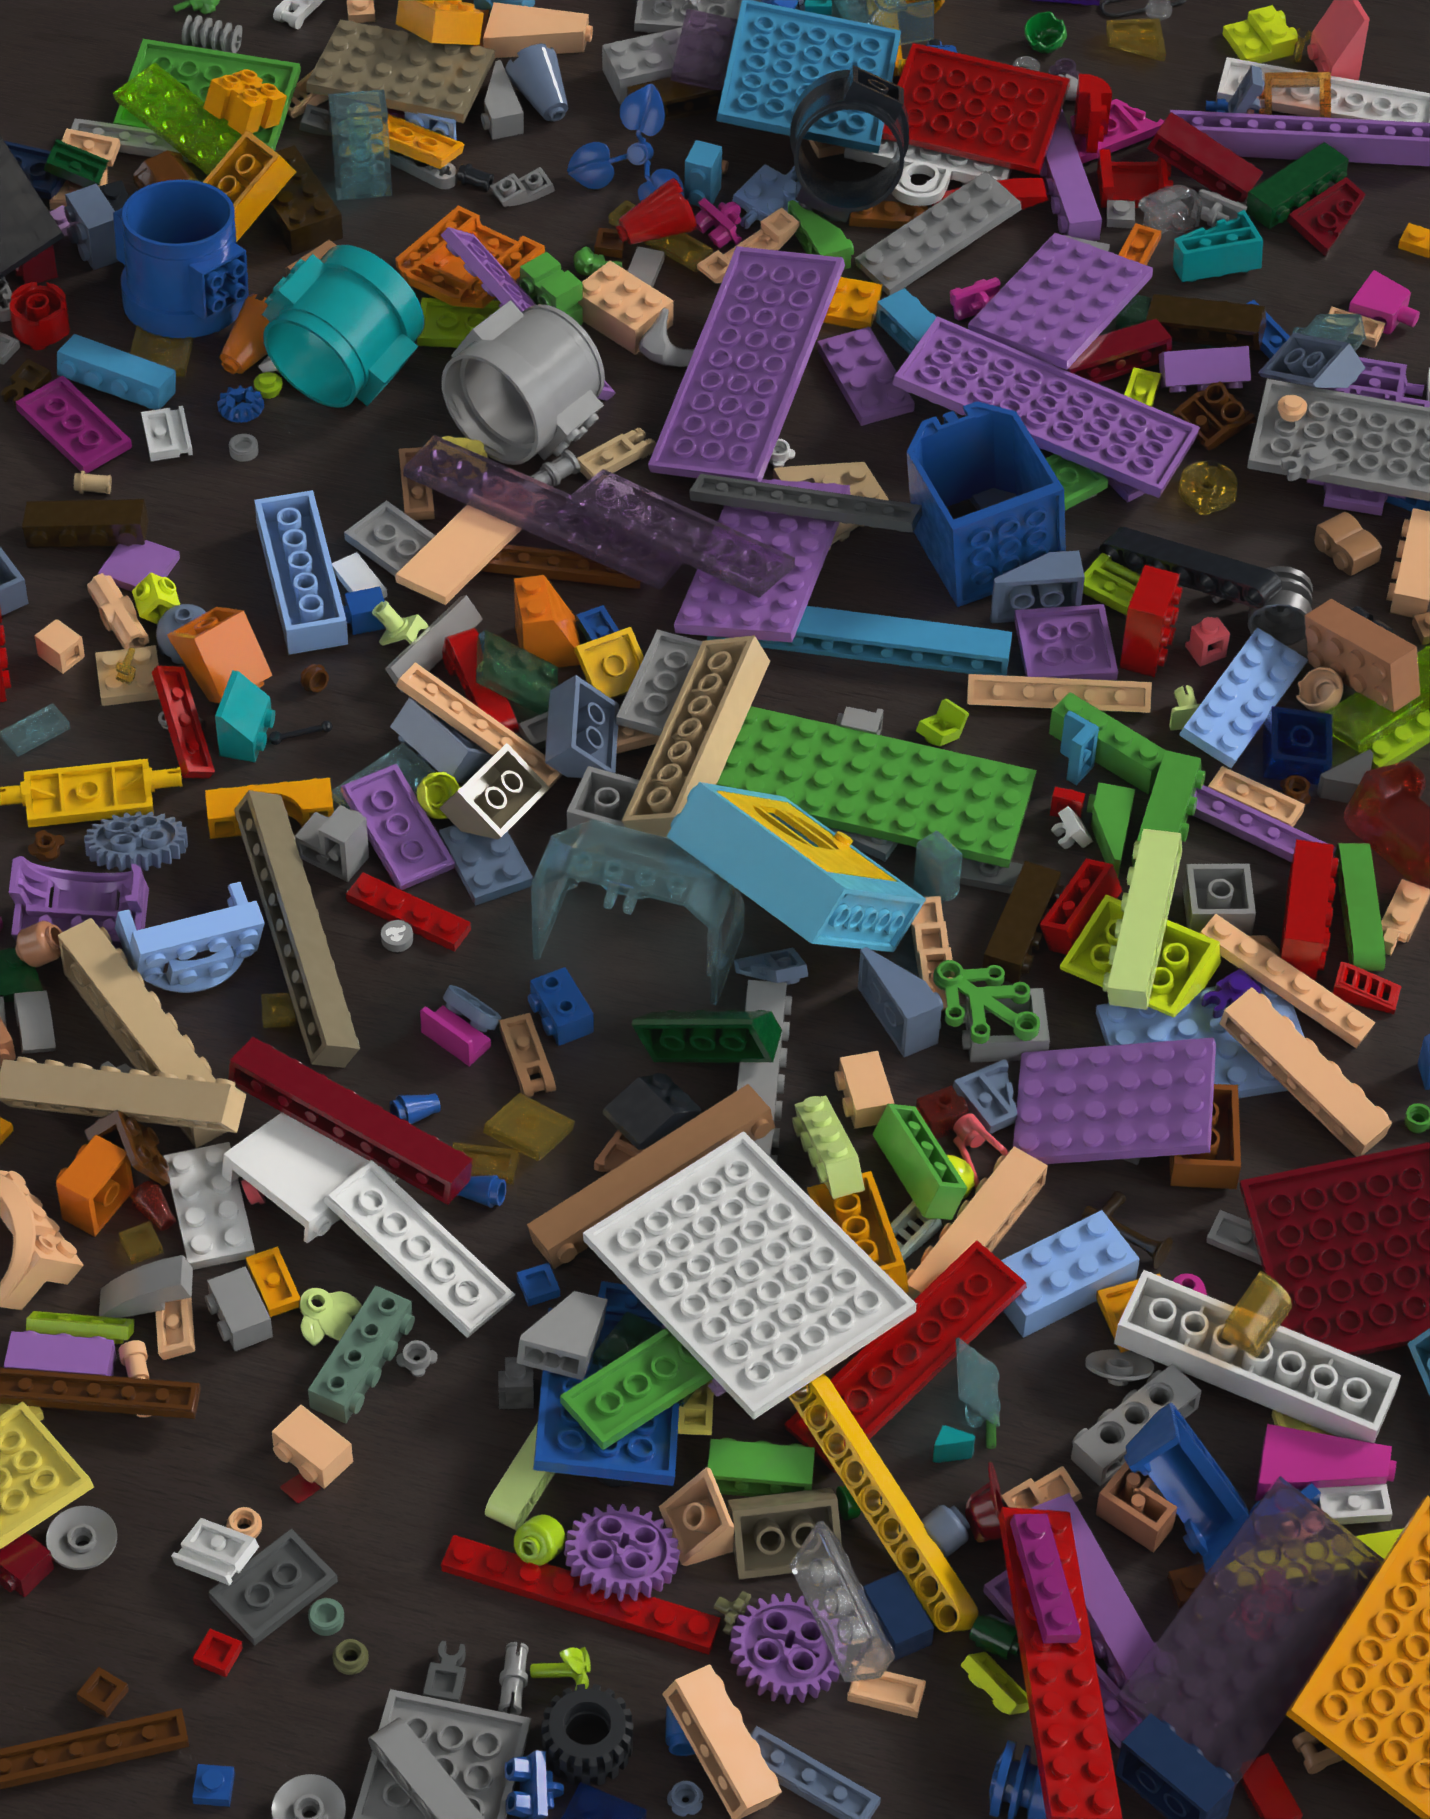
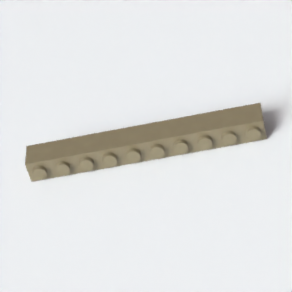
M248 790L234 811L312 1065L345 1068L360 1050L359 1040L354 1031L351 1015L348 1011L343 989L330 954L327 938L321 925L319 912L311 893V886L306 877L287 810L281 795Z

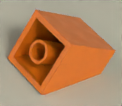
M544 575L514 578L515 628L524 672L580 665L574 651L576 646L581 645L575 616Z
M215 607L167 634L170 642L209 702H221L232 670L239 671L259 688L264 685V680L273 676L244 610Z

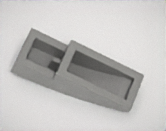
M183 1255L145 1264L124 1273L101 1288L99 1316L123 1318L165 1310V1302L191 1298L193 1267Z

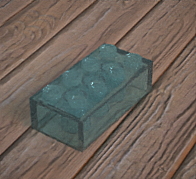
M373 90L328 94L337 201L392 196L388 113L385 91Z

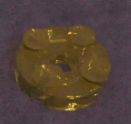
M1200 461L1189 465L1183 470L1178 487L1179 495L1187 505L1195 508L1198 514L1209 515L1211 512L1223 510L1235 502L1238 484L1237 477L1225 465L1218 463L1217 467L1208 466L1209 461ZM1205 484V485L1208 486V487H1210V486H1214V487H1213L1212 489H1207V488H1204L1203 485Z

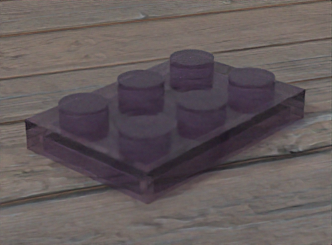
M687 9L671 73V80L722 91L738 19Z

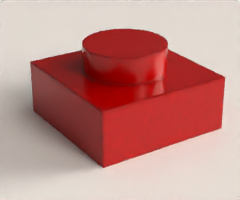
M1055 787L1052 795L1050 815L1060 818L1058 813L1069 806L1082 818L1085 793Z
M210 1628L193 1657L194 1665L226 1678L243 1649L242 1641Z

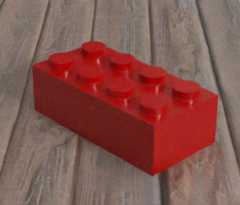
M1296 839L1288 878L1280 958L1316 981L1317 971H1324L1326 952L1323 951L1328 952L1331 933L1329 932V927L1325 926H1331L1333 908L1331 906L1336 888V883H1334V878L1332 877H1336L1338 858H1333V844Z

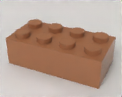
M1333 599L1326 601L1304 615L1308 649L1307 657L1309 664L1314 668L1324 667L1333 669L1341 676L1343 684L1392 712L1399 710L1420 696L1418 655L1415 645Z

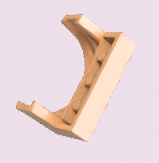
M0 1170V1218L13 1234L11 1261L5 1276L0 1282V1307L22 1310L46 1281L68 1285L84 1265L76 1255V1248L60 1234L58 1224L46 1215V1212L42 1209L41 1201L29 1192V1189L25 1186L24 1178L15 1171L7 1172Z

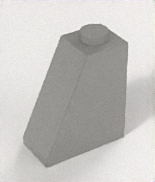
M577 1291L572 1292L521 1335L517 1363L584 1380L604 1324L607 1299Z

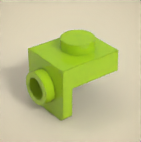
M944 699L941 701L937 714L919 721L916 732L924 736L928 743L940 747L960 738L969 713L949 699Z

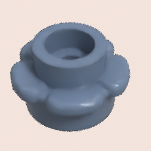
M678 1782L668 1793L667 1802L672 1806L673 1813L678 1816L695 1815L702 1808L703 1793L693 1782ZM685 1797L689 1799L686 1803L682 1801Z

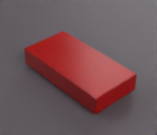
M1269 1753L1236 1766L1235 1773L1261 1819H1302L1303 1813Z

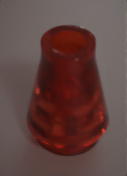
M146 1181L132 1191L130 1198L133 1200L132 1206L156 1225L159 1231L167 1230L175 1223L176 1218L172 1214L159 1185H154L152 1181Z

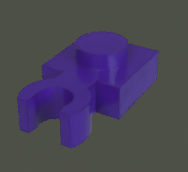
M1240 968L1217 982L1215 991L1207 992L1202 998L1201 1005L1203 1007L1209 1004L1218 1005L1213 1008L1212 1016L1219 1018L1223 1015L1226 1007L1230 1006L1251 987L1258 993H1261L1262 989Z

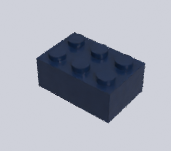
M1150 1713L1122 1741L1115 1775L1167 1819H1225L1228 1816L1236 1783L1233 1782L1230 1774L1225 1769L1218 1766L1215 1767L1209 1762L1196 1745L1187 1743L1179 1737L1175 1729L1167 1721L1159 1720Z

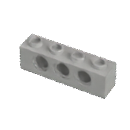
M1173 1364L1163 1371L1157 1370L1149 1377L1146 1385L1141 1389L1130 1391L1124 1397L1122 1404L1117 1408L1106 1410L1099 1417L1097 1423L1089 1430L1084 1428L1077 1433L1072 1441L1071 1460L1099 1486L1103 1485L1125 1463L1126 1445L1159 1409L1171 1402L1185 1419L1198 1409L1202 1390ZM1158 1401L1163 1403V1405H1158L1153 1402ZM1128 1421H1136L1140 1424H1132ZM1105 1440H1110V1441H1113L1114 1444H1108V1443H1105L1104 1441H1105Z

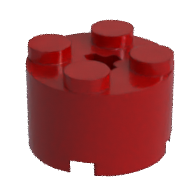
M30 282L18 287L11 295L9 310L13 333L19 341L30 345L33 350H43L47 345L60 341L70 333L65 293L61 288L52 283L46 282L47 286H37V282Z

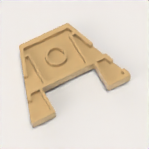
M865 462L790 466L773 469L774 479L781 481H807L811 483L850 485L851 495L889 500ZM840 522L831 545L838 540L842 542L849 537L852 530L858 526L864 527V525Z

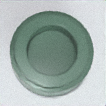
M322 1598L315 1601L308 1611L309 1625L315 1633L322 1636L337 1633L344 1624L342 1605L331 1598Z

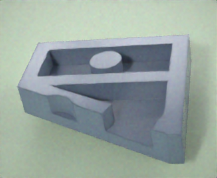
M1006 1059L954 1080L952 1087L969 1111L977 1117L990 1134L1014 1124L1018 1115L1016 1103L1012 1099L1014 1092L1012 1082H1009L1007 1071L1009 1066Z

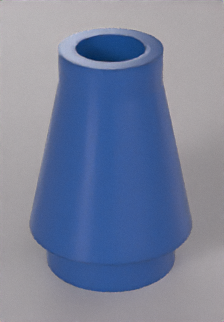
M436 1093L429 1095H398L396 1100L390 1101L389 1110L391 1114L408 1121L412 1125L434 1113L440 1112L441 1105Z
M498 1175L471 1176L469 1183L457 1196L465 1197L490 1208H493L495 1205L501 1206L506 1195V1181L499 1179Z

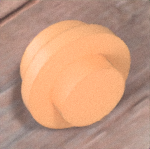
M1286 395L1278 401L1277 409L1281 418L1289 422H1295L1305 415L1307 403L1297 395Z

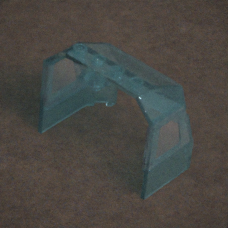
M593 819L552 835L531 883L533 959L540 960L567 891L578 887L579 882L585 881L601 885L607 890L603 905L606 909L611 910L615 905L618 894L627 896L623 903V911L631 915L637 900L649 897L685 906L708 927L706 974L711 978L710 1004L717 1005L744 933L745 904L740 891L666 837Z

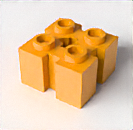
M244 69L232 75H224L212 79L203 109L218 119H226L228 126L243 135L246 130L251 133L257 132L259 126L267 129L279 125L287 96L280 92L273 84H262L263 80L254 71Z

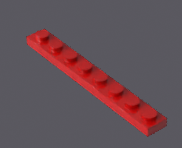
M453 1535L441 1563V1571L708 1655L711 1652L721 1626L720 1617L651 1596L648 1598L640 1592L638 1593L637 1601H634L629 1594H625L623 1600L619 1601L617 1593H612L608 1599H605L604 1590L600 1589L592 1594V1584L580 1586V1576L572 1577L569 1570L550 1564L538 1566L530 1562L525 1563L515 1553L457 1535Z

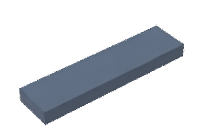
M756 1726L750 1734L758 1743L763 1759L768 1768L775 1773L780 1785L839 1819H870L880 1805L881 1797L760 1727Z

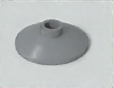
M1114 1349L1095 1351L1090 1353L1085 1361L1086 1367L1091 1372L1108 1379V1383L1115 1386H1125L1128 1384V1381L1149 1377L1154 1372V1364L1150 1359L1130 1351L1123 1353Z
M76 1506L61 1512L51 1522L46 1533L47 1549L51 1551L52 1558L61 1566L73 1570H85L100 1565L110 1557L117 1544V1528L113 1519L105 1511L93 1506ZM81 1541L89 1542L84 1546L77 1545Z
M315 1774L300 1775L290 1779L280 1787L272 1802L273 1819H344L346 1813L345 1798L341 1789L332 1780ZM308 1811L316 1813L312 1818L303 1817L304 1813Z

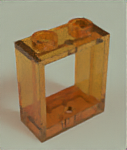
M1331 72L1265 73L1264 90L1261 96H1259V99H1264V108H1260L1259 114L1272 115V88L1318 87L1319 117L1331 118Z

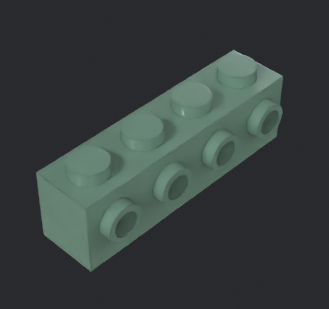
M375 1285L309 1387L308 1395L311 1409L345 1424L353 1413L357 1414L364 1403L365 1393L369 1387L373 1388L378 1383L382 1372L381 1368L386 1361H391L394 1358L402 1335H408L414 1325L415 1317L412 1316V1301Z

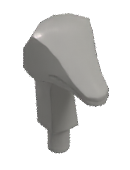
M663 308L656 321L642 336L639 343V351L649 360L663 366L688 367L695 349H682L671 344L667 336L669 310Z

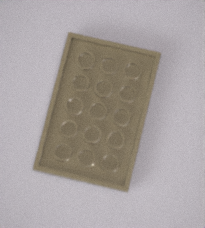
M340 20L306 83L307 92L415 114H429L464 123L495 60V50L473 45L430 43L415 34L405 31L391 30L349 20Z

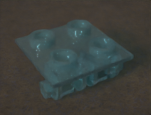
M956 1338L958 1398L966 1403L965 1420L973 1428L981 1427L986 1420L998 1427L1000 1426L999 1411L1001 1410V1403L998 1398V1369L994 1363L988 1361L974 1348L970 1347L960 1338Z

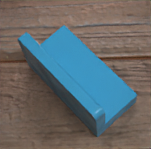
M1068 711L1064 717L1060 752L1069 758L1066 780L1077 785L1094 767L1099 727L1072 711Z

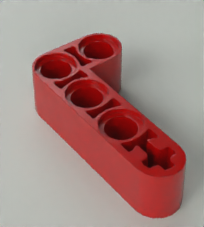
M471 628L445 637L442 648L444 665L451 676L457 674L467 699L513 733H518V723L478 631L475 628Z

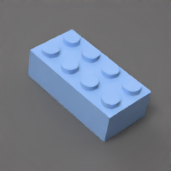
M1103 1210L1001 1260L1020 1276L1027 1286L1003 1312L1024 1338L1097 1301L1096 1294L1098 1290L1136 1280L1140 1259Z

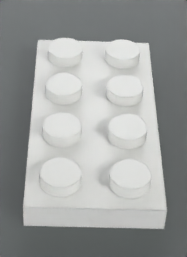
M229 1142L164 1155L170 1169L167 1173L170 1178V1188L186 1259L193 1267V1270L244 1260L246 1257L255 1254L239 1181L236 1179L230 1183L222 1176L223 1154L231 1149Z

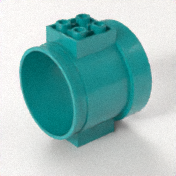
M337 245L329 249L320 260L314 254L306 261L300 259L290 270L291 273L286 278L283 277L276 284L273 292L265 300L268 306L262 315L270 322L264 329L263 339L266 351L277 370L294 388L308 398L322 405L340 408L348 406L357 397L368 406L418 348V345L414 342L423 332L424 314L414 291L404 278L388 263L365 249L352 245Z

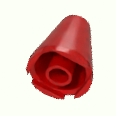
M675 178L666 181L618 219L620 225L616 226V230L622 242L627 240L631 245L688 233L697 229V222L688 199H684L681 194L683 189Z

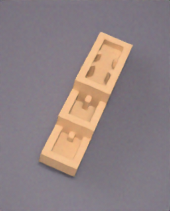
M941 896L924 897L926 901L911 923L919 978L926 981L931 990L940 995L943 1002V1010L941 1011H944L947 1008L945 990L936 986L933 975L934 970L940 963L952 960L951 947L948 944L946 921L943 919Z

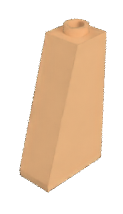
M494 2L484 33L483 45L484 48L495 50V58L519 57L517 53L520 50L536 44H546L547 48H554L556 54L584 52L586 43L592 40L593 26L589 25V14Z

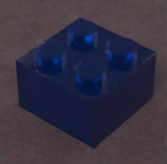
M1272 706L1263 725V778L1283 780L1292 775H1299L1306 778L1310 784L1319 785L1320 775L1332 768V714Z

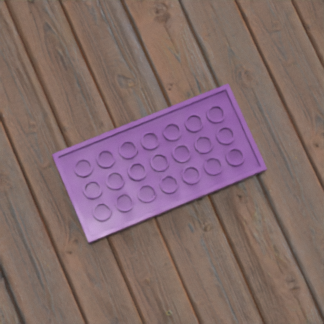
M762 479L761 481L763 483L851 495L850 485L811 483L807 481H781L779 479ZM725 505L674 622L675 633L728 638L755 635L757 640L793 642L840 522L823 519L817 520L795 515L790 516L768 511L762 512L740 507L734 508Z

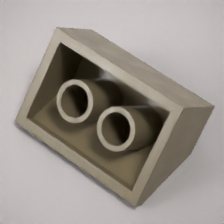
M506 743L439 809L460 831L498 840L550 787Z
M831 1487L727 1500L728 1512L734 1525L733 1551L739 1580L844 1567L838 1499Z

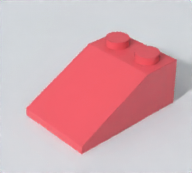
M1334 0L1313 30L1310 44L1307 46V53L1309 59L1314 61L1319 74L1359 81L1370 19L1358 0Z

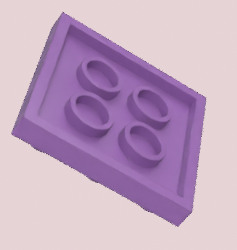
M1104 604L1015 610L1014 620L1026 677L1117 680L1118 668Z

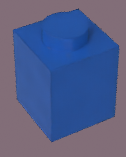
M380 586L345 593L346 606H343L347 624H350L353 635L386 629L377 617L372 614L375 606L385 601Z

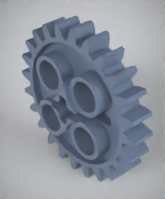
M137 811L133 816L125 812L124 817L112 815V820L101 819V824H93V829H87V835L84 836L86 856L90 857V861H97V866L107 864L108 870L119 867L120 872L126 868H131V864H136L145 871L149 870V866L161 868L162 862L172 864V859H180V854L186 853V847H188L186 827H182V822H175V817L165 819V814L153 816V812L142 815L140 811Z

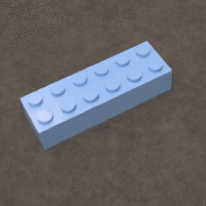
M313 490L254 500L257 528L288 654L348 645L347 621Z

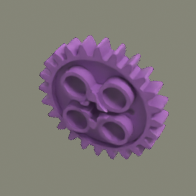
M607 1504L606 1512L603 1513L595 1507L593 1509V1516L583 1513L581 1522H573L572 1530H568L565 1542V1564L571 1567L570 1575L572 1577L580 1576V1586L592 1584V1594L602 1589L604 1590L605 1599H608L612 1593H617L619 1601L623 1600L625 1594H629L634 1601H637L639 1592H642L649 1598L651 1597L652 1588L661 1592L664 1583H671L672 1574L677 1572L680 1550L677 1549L678 1538H672V1528L663 1529V1519L653 1522V1512L651 1511L642 1516L639 1514L640 1508L638 1506L632 1512H628L625 1504L621 1505L619 1511H615L610 1504Z
M786 1593L784 1602H779L775 1594L771 1595L769 1604L762 1598H759L756 1608L747 1605L745 1614L738 1615L736 1626H733L729 1650L733 1652L731 1663L739 1664L737 1676L748 1674L746 1686L749 1687L757 1683L759 1685L758 1695L763 1694L766 1690L771 1691V1701H775L779 1694H783L787 1704L790 1703L792 1695H796L799 1701L804 1703L807 1692L816 1699L818 1698L820 1688L829 1691L831 1682H837L840 1670L843 1669L845 1662L843 1657L847 1646L842 1644L844 1633L836 1632L839 1622L837 1620L827 1622L830 1611L827 1609L818 1613L816 1611L818 1602L816 1601L809 1607L805 1606L804 1596H800L797 1603L792 1602L789 1593ZM769 1626H775V1627L779 1628L780 1630H774V1629L770 1628ZM804 1636H809L814 1640H808ZM761 1656H768L772 1660H765ZM795 1666H802V1667H804L806 1670H800V1669L796 1668Z

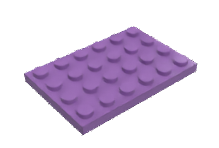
M1054 233L969 322L968 329L1067 370L1152 278L1153 268L1091 246L1090 244L1074 240L1065 235Z
M1214 1037L1021 1053L1016 1108L1018 1115L1017 1119H1015L1013 1147L1015 1146L1045 1164L1210 1153L1216 1058Z

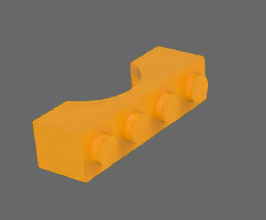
M314 778L302 781L205 790L210 839L242 835L234 809L248 790L281 795L288 816L297 820L302 827L315 812L326 817H330L334 812L330 778Z

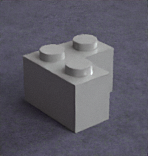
M339 805L330 817L315 812L295 835L301 859L346 882H349L369 858L366 817L358 811L350 810L342 805Z

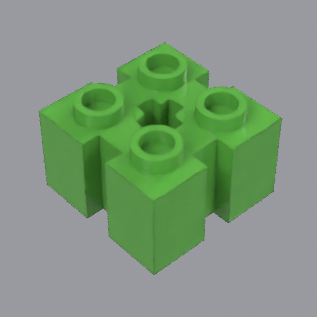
M548 252L520 266V287L537 305L542 304L555 307L568 314L580 325L583 324V307L578 304V301L583 299L582 282L569 270L566 272L561 270V264Z

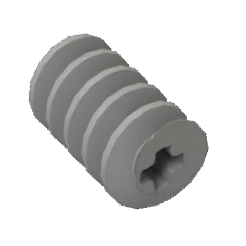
M188 15L183 25L181 39L183 45L237 53L242 41V26L237 25L233 32L232 23L227 22L224 29H222L223 24L220 20H217L213 27L212 18L207 17L203 24L202 16L197 15L193 22L191 15Z

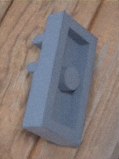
M1250 66L1228 103L1229 113L1254 114V110L1250 108L1260 110V100L1256 97L1261 96L1265 86L1260 67Z

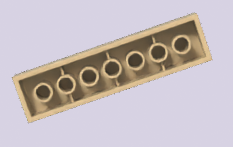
M755 635L702 642L622 819V823L638 846L676 844L666 836L671 830L672 820L677 814L681 813L686 805L687 796L691 789L698 785L699 782L717 784L770 663L768 656Z
M90 918L58 934L65 976L136 1069L145 1071L150 1076H158L159 1072H166L176 1075L178 1079H186L187 1075H194L206 1079L207 1082L215 1083L216 1079L212 1075V1070L207 1060L203 1056L200 1058L197 1056L190 1038L186 1034L183 1036L180 1034L174 1017L169 1012L164 1013L157 995L153 991H147L140 973L136 969L131 970L124 952L120 948H114L111 937L103 926L99 928L95 921ZM179 1126L195 1148L226 1133L225 1131Z

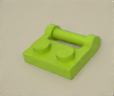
M1101 553L1084 573L1083 594L1127 616L1128 606L1140 574L1112 561L1111 556Z

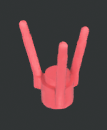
M970 1113L963 1115L954 1124L953 1130L957 1137L954 1138L953 1142L960 1150L963 1160H966L974 1172V1187L976 1189L980 1181L966 1146L977 1148L987 1140L1002 1155L1006 1156L1009 1151L986 1131L974 1114Z

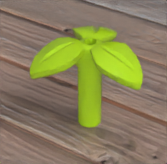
M572 1647L560 1651L559 1654L564 1663L531 1664L530 1675L532 1678L572 1677L576 1682L574 1691L577 1690V1685L585 1684V1689L589 1686V1679L586 1673H590L591 1664L585 1647L580 1649Z

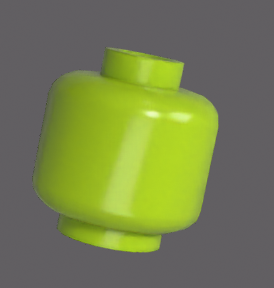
M541 1514L534 1516L516 1530L513 1538L514 1548L517 1555L525 1563L530 1562L538 1566L547 1564L564 1549L566 1542L564 1529L555 1518L549 1515Z

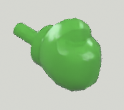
M187 0L173 7L175 12L192 6L194 12L199 10L202 14H210L216 11L215 6L219 4L220 0Z
M589 247L581 248V250L574 254L573 258L576 271L579 275L583 276L592 275L609 262L605 261L604 255L594 254ZM612 261L622 268V261Z

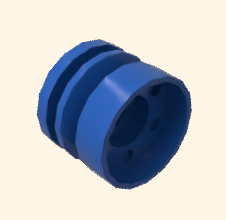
M1008 1740L994 1768L989 1789L991 1805L989 1816L999 1818L1003 1802L1010 1804L1007 1819H1015L1020 1807L1027 1808L1026 1819H1046L1038 1765L1031 1763V1746L1025 1745L1021 1760L1014 1759L1017 1742Z

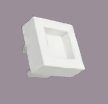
M1069 806L1058 813L1063 822L1055 824L1051 830L1057 837L1066 833L1063 838L1058 840V843L1064 849L1071 847L1075 841L1082 848L1093 842L1081 818Z

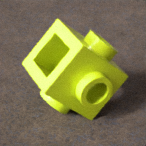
M150 572L132 590L139 617L158 624L165 611L173 606L180 605L176 586L167 577H161Z

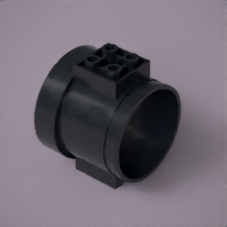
M853 65L851 70H839L818 78L803 91L794 106L790 124V144L798 178L795 200L799 201L798 204L801 207L811 211L813 209L819 210L831 221L838 222L841 220L846 223L851 212L872 208L884 201L893 192L902 176L904 158L909 145V119L904 105V88ZM841 110H858L877 117L887 125L895 136L898 148L888 166L876 175L863 180L842 181L821 174L808 162L801 147V142L806 132L816 121L830 113Z

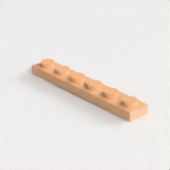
M416 662L399 678L396 684L397 688L492 756L508 743L550 788L561 777L562 774L545 763V755Z
M968 674L967 704L1054 708L1071 692L1101 711L1150 713L1152 682Z
M1215 914L1201 930V934L1220 942V956L1239 969L1241 968L1246 974L1356 1049L1374 1026L1375 1022L1219 915Z

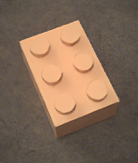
M612 261L607 262L582 282L583 299L578 301V304L583 307V322L634 355L640 352L639 343L642 336L650 329L663 308L669 310L667 330L673 326V300Z

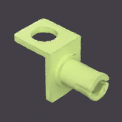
M386 600L377 604L372 611V614L386 627L379 641L382 646L404 639L411 644L417 638L419 630L424 632L429 627L419 614L401 618Z
M1186 685L1187 694H1185L1183 686L1177 688L1174 692L1179 707L1172 708L1169 724L1170 730L1183 729L1200 706L1196 702L1194 690L1191 686Z

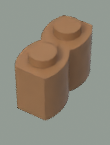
M1343 512L1317 525L1314 539L1315 545L1319 551L1333 558L1334 564L1339 570L1352 576L1379 562L1382 549L1380 543L1370 532L1364 530L1351 514Z

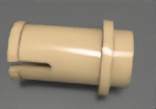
M85 471L75 473L74 491H79L80 494H83L84 491L106 494L111 492V475L85 474Z

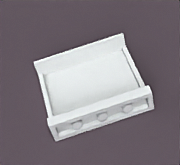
M281 1112L223 1154L222 1176L230 1183L239 1177L245 1179L305 1227L304 1242L309 1243L315 1237L324 1235L334 1223L341 1219L323 1202L325 1196L368 1163L369 1160ZM382 1169L394 1181H396L399 1178L391 1174L390 1172Z

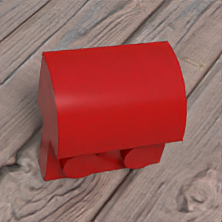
M1079 74L1074 111L1075 134H1086V153H1097L1098 142H1103L1104 135L1108 134L1112 90L1106 81L1097 76Z

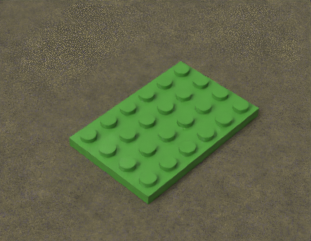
M143 39L113 123L235 141L236 143L242 135L228 126L226 119L216 118L203 109L212 79L248 69L254 71L263 80L262 84H273L280 92L287 96L279 125L267 129L259 126L258 131L252 133L275 151L301 73V66L299 63Z

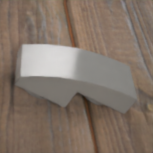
M541 167L519 179L513 173L490 186L503 207L528 203L555 191L553 183Z
M47 991L14 993L17 1026H19L22 1054L55 1051L54 1029Z

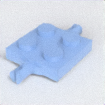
M764 164L733 195V202H736L747 212L741 218L740 225L742 227L745 226V229H748L754 221H762L781 207L788 212V201H796L795 181L798 178L795 166L784 175Z

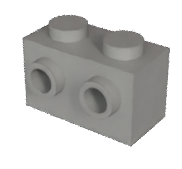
M246 1266L207 1280L209 1294L205 1295L206 1305L211 1315L217 1313L220 1320L217 1322L223 1341H230L234 1351L273 1337L271 1318Z

